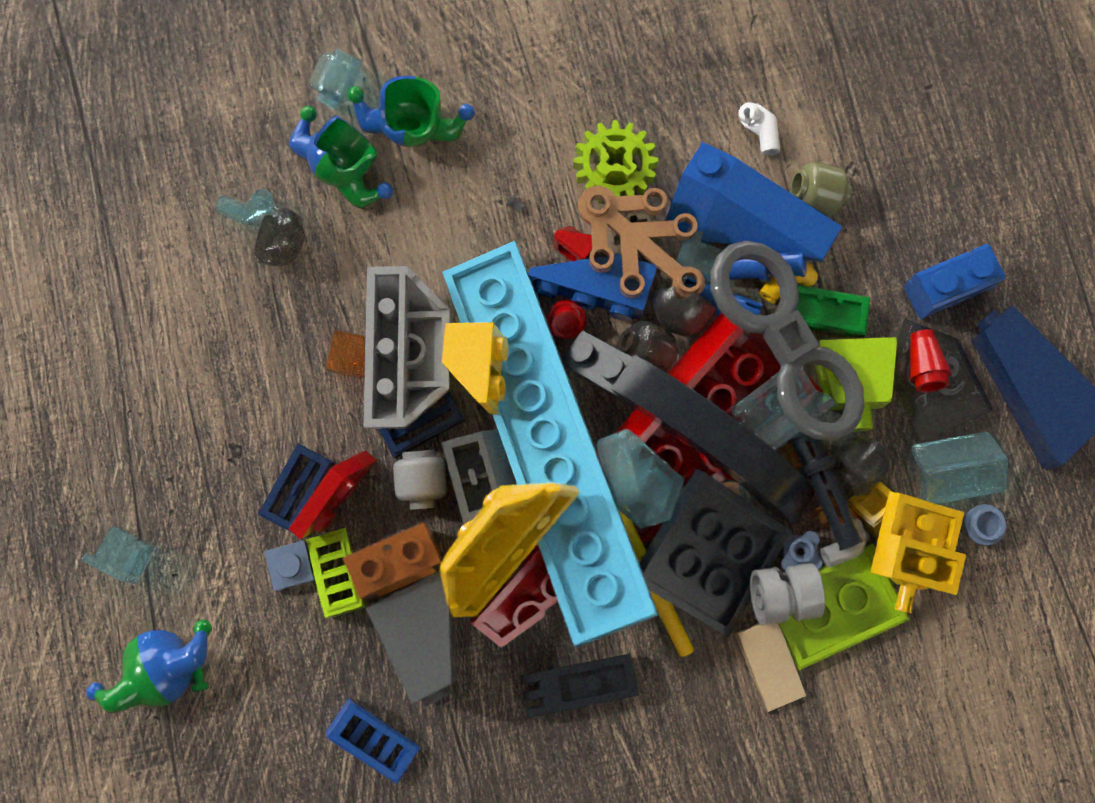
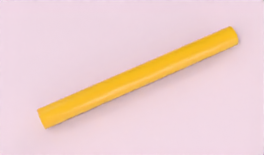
M618 503V510L638 562H640L646 549L624 504ZM650 591L657 612L679 656L685 657L694 651V647L673 604Z

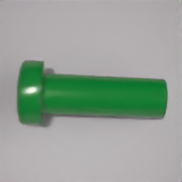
M201 666L192 673L194 686L191 687L192 692H201L209 688V684L205 683Z

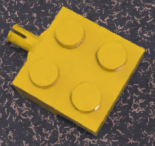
M889 491L870 573L889 577L896 584L900 585L894 609L912 614L917 589L924 590L930 588L957 595L966 554L955 551L964 512L902 493Z

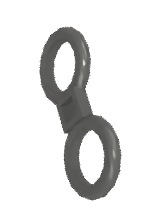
M742 241L727 246L717 255L711 269V292L718 309L732 324L746 332L762 334L780 363L781 368L776 379L777 398L785 417L798 431L814 440L835 441L848 436L860 423L865 407L863 386L856 370L843 356L829 348L819 347L820 344L800 312L796 310L799 303L798 282L791 266L777 251L763 243ZM743 259L757 261L767 267L775 276L780 288V302L773 314L767 316L753 314L744 309L734 298L730 288L729 273L735 261ZM804 365H821L832 371L839 379L845 392L846 405L843 415L837 422H820L811 417L801 406L796 394V379L799 370Z

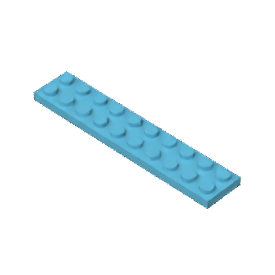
M515 241L444 271L443 275L460 323L493 322L508 340V358L506 361H502L501 376L505 380V398L503 401H499L498 414H493L517 485L558 483L576 486L581 491L538 542L574 646L580 647L658 616L657 609L536 291L528 276V270L518 245Z

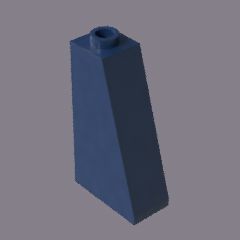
M1013 305L1001 314L994 309L977 324L981 332L971 341L1040 465L1046 471L1062 466L1095 434V387Z

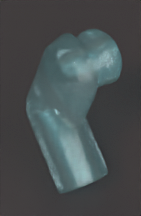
M259 189L251 196L250 200L244 203L226 195H221L216 203L215 212L244 225H250L270 216L274 210L275 203L273 202V195L269 191Z

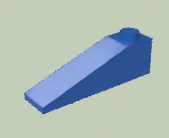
M704 142L700 144L682 173L665 221H674L680 214L692 215L698 224L692 239L700 243L712 244V242L735 244L742 241L763 243L778 253L805 251L806 260L823 262L842 230L841 225L741 160ZM681 222L677 225L681 232L687 233L692 230L687 222Z

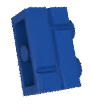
M987 243L971 250L969 253L965 252L915 273L904 284V287L918 317L922 320L986 293L1006 278L991 246Z

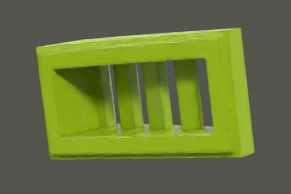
M347 528L307 539L306 542L324 617L330 619L368 607L367 600L359 599L346 565L327 571L324 570V563L353 554ZM340 542L341 550L320 555L319 548ZM348 573L349 581L329 587L327 579ZM352 589V597L333 602V594Z

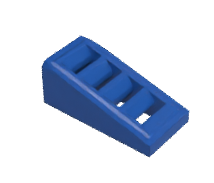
M350 698L345 702L325 732L327 739L396 784L421 748ZM353 716H358L360 720L348 737L344 736L342 733ZM370 724L374 727V730L361 748L356 743ZM385 734L389 738L378 755L374 757L370 753L382 735ZM398 743L403 748L389 767L384 762Z

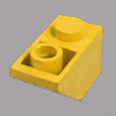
M493 322L445 323L442 354L443 365L489 414H498L499 401L504 400L506 391L505 380L501 376L502 361H506L508 358L509 349L506 336L500 332Z

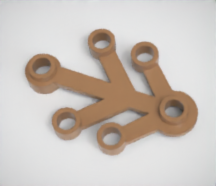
M593 186L586 189L578 200L580 217L591 225L592 251L589 258L591 268L596 272L603 273L610 270L613 265L614 254L607 247V226H609L620 236L623 276L620 280L619 288L623 296L633 299L640 296L643 292L645 282L642 275L639 274V252L672 280L671 290L678 300L692 302L698 299L705 287L703 274L694 267H682L651 240L657 238H677L681 241H688L696 233L698 226L696 219L692 215L684 213L678 215L674 221L631 223L620 213L645 211L649 215H659L664 211L667 203V196L664 191L659 188H651L644 195L615 196L608 188ZM657 197L661 200L662 204L658 207H652L648 204L647 199ZM597 199L602 200L605 203V207L601 210H596L592 208L591 202ZM681 222H687L692 230L684 233L678 229L677 225ZM603 253L607 255L609 261L604 265H600L595 262L594 257L597 254ZM686 276L693 277L696 281V286L692 288L684 286L682 278ZM629 279H634L639 283V288L635 291H630L625 287L624 283Z

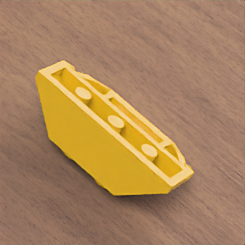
M545 483L500 486L488 494L483 502L484 507L473 520H470L461 527L457 540L448 549L440 566L450 614L453 617L477 616L581 491L573 485Z

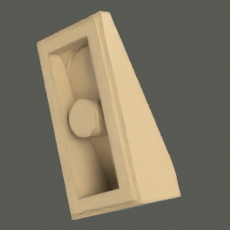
M758 623L734 633L767 712L806 696L778 623L769 625Z

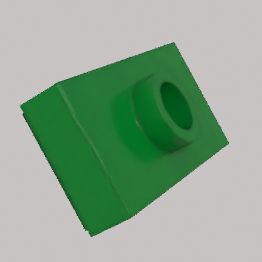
M798 285L799 303L796 310L800 312L810 330L863 338L866 335L871 297Z

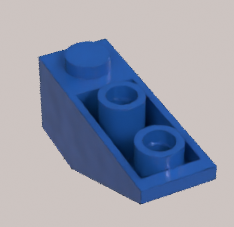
M620 254L614 255L611 269L603 273L594 271L589 264V259L531 267L528 276L536 293L541 296L556 298L557 295L577 302L583 309L593 310L596 306L609 310V314L616 319L632 321L633 318L641 320L657 267L638 260L639 274L644 278L645 285L642 294L633 299L623 296L620 292L619 285L623 276ZM603 256L594 258L596 263L604 265L608 263L609 258ZM629 279L624 283L625 287L630 291H635L639 288V283L634 279Z

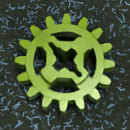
M613 120L611 129L607 130L600 122L597 124L596 135L586 131L584 133L586 144L577 143L576 154L579 157L573 158V169L580 170L576 173L577 184L587 182L585 190L593 186L608 188L615 196H634L635 191L640 195H644L648 188L646 183H653L656 173L652 170L657 168L658 158L651 156L655 151V144H644L647 133L644 130L637 135L632 133L633 123L629 122L625 130L619 129L618 120ZM637 154L641 161L640 172L637 171V166L633 163ZM591 155L595 156L594 161L598 163L594 172H592L589 163ZM598 200V203H599V204H602L603 201H602V200Z

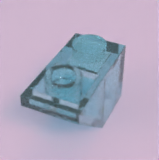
M628 429L599 439L596 446L604 476L618 510L639 528L671 520L684 478Z

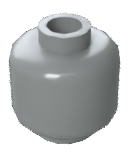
M434 450L403 452V459L396 461L393 466L396 498L402 502H410V510L435 508L434 500L441 499L447 494L446 463L444 459L435 456Z

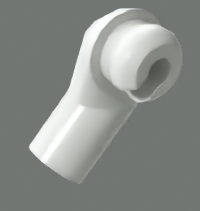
M752 102L743 104L739 109V119L745 127L759 136L761 154L771 156L780 153L776 116L759 104Z

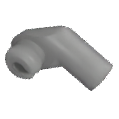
M855 519L861 536L865 540L864 542L842 551L839 550L838 543L820 549L822 559L828 568L854 559L862 554L868 542L869 533L868 530H864L861 520Z

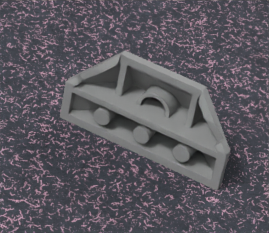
M408 266L367 267L363 425L365 429L407 428L450 391V371L442 363L445 323H451V310Z

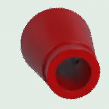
M926 329L912 333L910 335V382L915 384L918 392L923 393L935 392L948 387L950 384L949 377L952 375V372L935 337V332Z

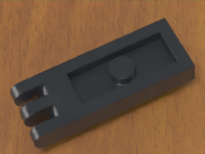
M630 653L520 675L521 684H531L538 681L539 689L523 692L524 701L541 698L542 706H532L526 709L527 718L639 696Z

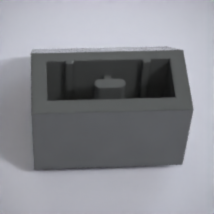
M498 429L481 431L441 442L464 524L475 518L484 507L483 502L493 490L500 486L517 485Z

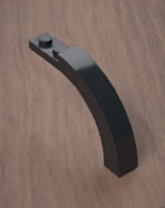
M583 330L561 359L566 370L626 403L678 436L736 480L763 507L790 523L795 524L814 496L815 491L810 482L765 441L711 401L636 355L631 357Z

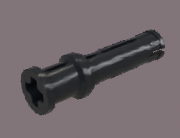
M798 430L786 436L787 444L793 445L802 466L799 472L811 481L823 513L839 545V550L842 551L864 542L865 540L861 536L849 504L833 471V468L836 467V460L834 456L828 454L823 441L814 440ZM806 442H809L815 458L811 456ZM820 474H823L826 484L823 483ZM827 492H831L832 497L839 510V513L843 519L844 525L840 523V520L837 516V513L833 507V504Z

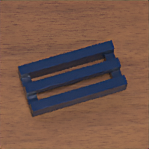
M449 391L442 397L446 401L445 404L420 416L407 428H398L389 433L388 429H378L394 459L401 456L403 452H408L465 421ZM449 411L452 412L453 415L396 446L394 441Z
M297 443L258 515L291 532L289 527L335 463ZM302 457H308L307 463L279 513L275 515L272 511ZM317 463L321 464L290 522L287 521V516Z

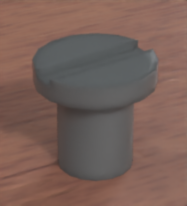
M515 193L506 206L510 205L519 212L524 204L516 198L517 194Z

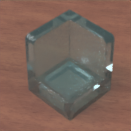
M696 230L692 239L683 241L677 262L682 267L698 269L703 274L705 283L711 285V269L717 255L723 250L701 243L703 232Z
M111 527L96 554L85 553L81 561L124 583L137 584L156 547L117 527Z

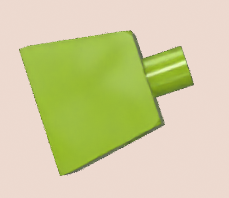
M896 337L819 340V347L831 349L850 363L856 370L863 386L865 407L860 423L852 432L872 430L871 409L883 408L892 400L897 348ZM814 364L819 386L824 391L822 397L826 410H844L846 405L845 392L839 379L832 371L821 365Z

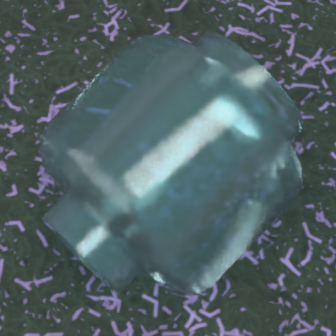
M336 48L333 53H323L309 80L312 89L318 92L316 100L335 110L338 109L340 104L352 106L353 103L348 99V90L352 86L363 88L367 78L365 71L361 68L363 62Z

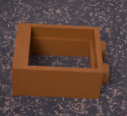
M423 522L343 557V560L359 599L375 601L440 571L444 557L433 531ZM386 545H390V546H391V548H388V549H386V550L383 551V548H384Z

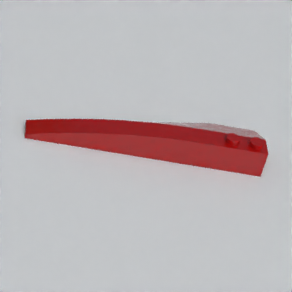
M723 313L714 320L668 372L669 375L735 418L773 449L793 427L792 423L785 417L777 398L776 379L781 368L780 363L762 334L746 332L732 324ZM801 368L796 379V394L801 406L807 411L824 391ZM636 409L598 453L616 504H624L643 544L656 536L664 522L662 501L684 488L696 469L707 473L720 483L726 479L733 480L730 475L699 451ZM538 544L481 612L470 620L472 625L500 648L545 617V611L558 602Z

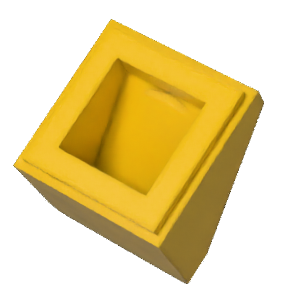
M875 477L847 502L851 512L857 519L862 521L863 526L878 540L889 491H892Z

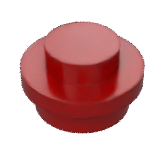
M562 300L550 307L546 320L552 334L562 339H572L578 336L584 329L586 314L582 306L577 302Z

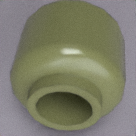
M813 161L805 164L802 169H797L790 183V193L825 216H833L842 206L849 202L852 186L848 182L845 170L841 167Z

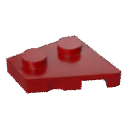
M364 450L331 467L291 524L289 530L300 540L314 531L318 534L322 533L335 518L333 512L353 493L357 484L373 467L377 459Z

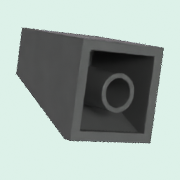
M438 571L366 608L411 704L422 699L425 707L451 694L449 685L457 681L455 617L449 612L441 571Z

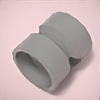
M814 564L788 566L784 573L779 568L753 570L751 573V601L759 624L784 623L788 620L789 615L797 621L820 618L823 615L825 608L824 588L819 571Z

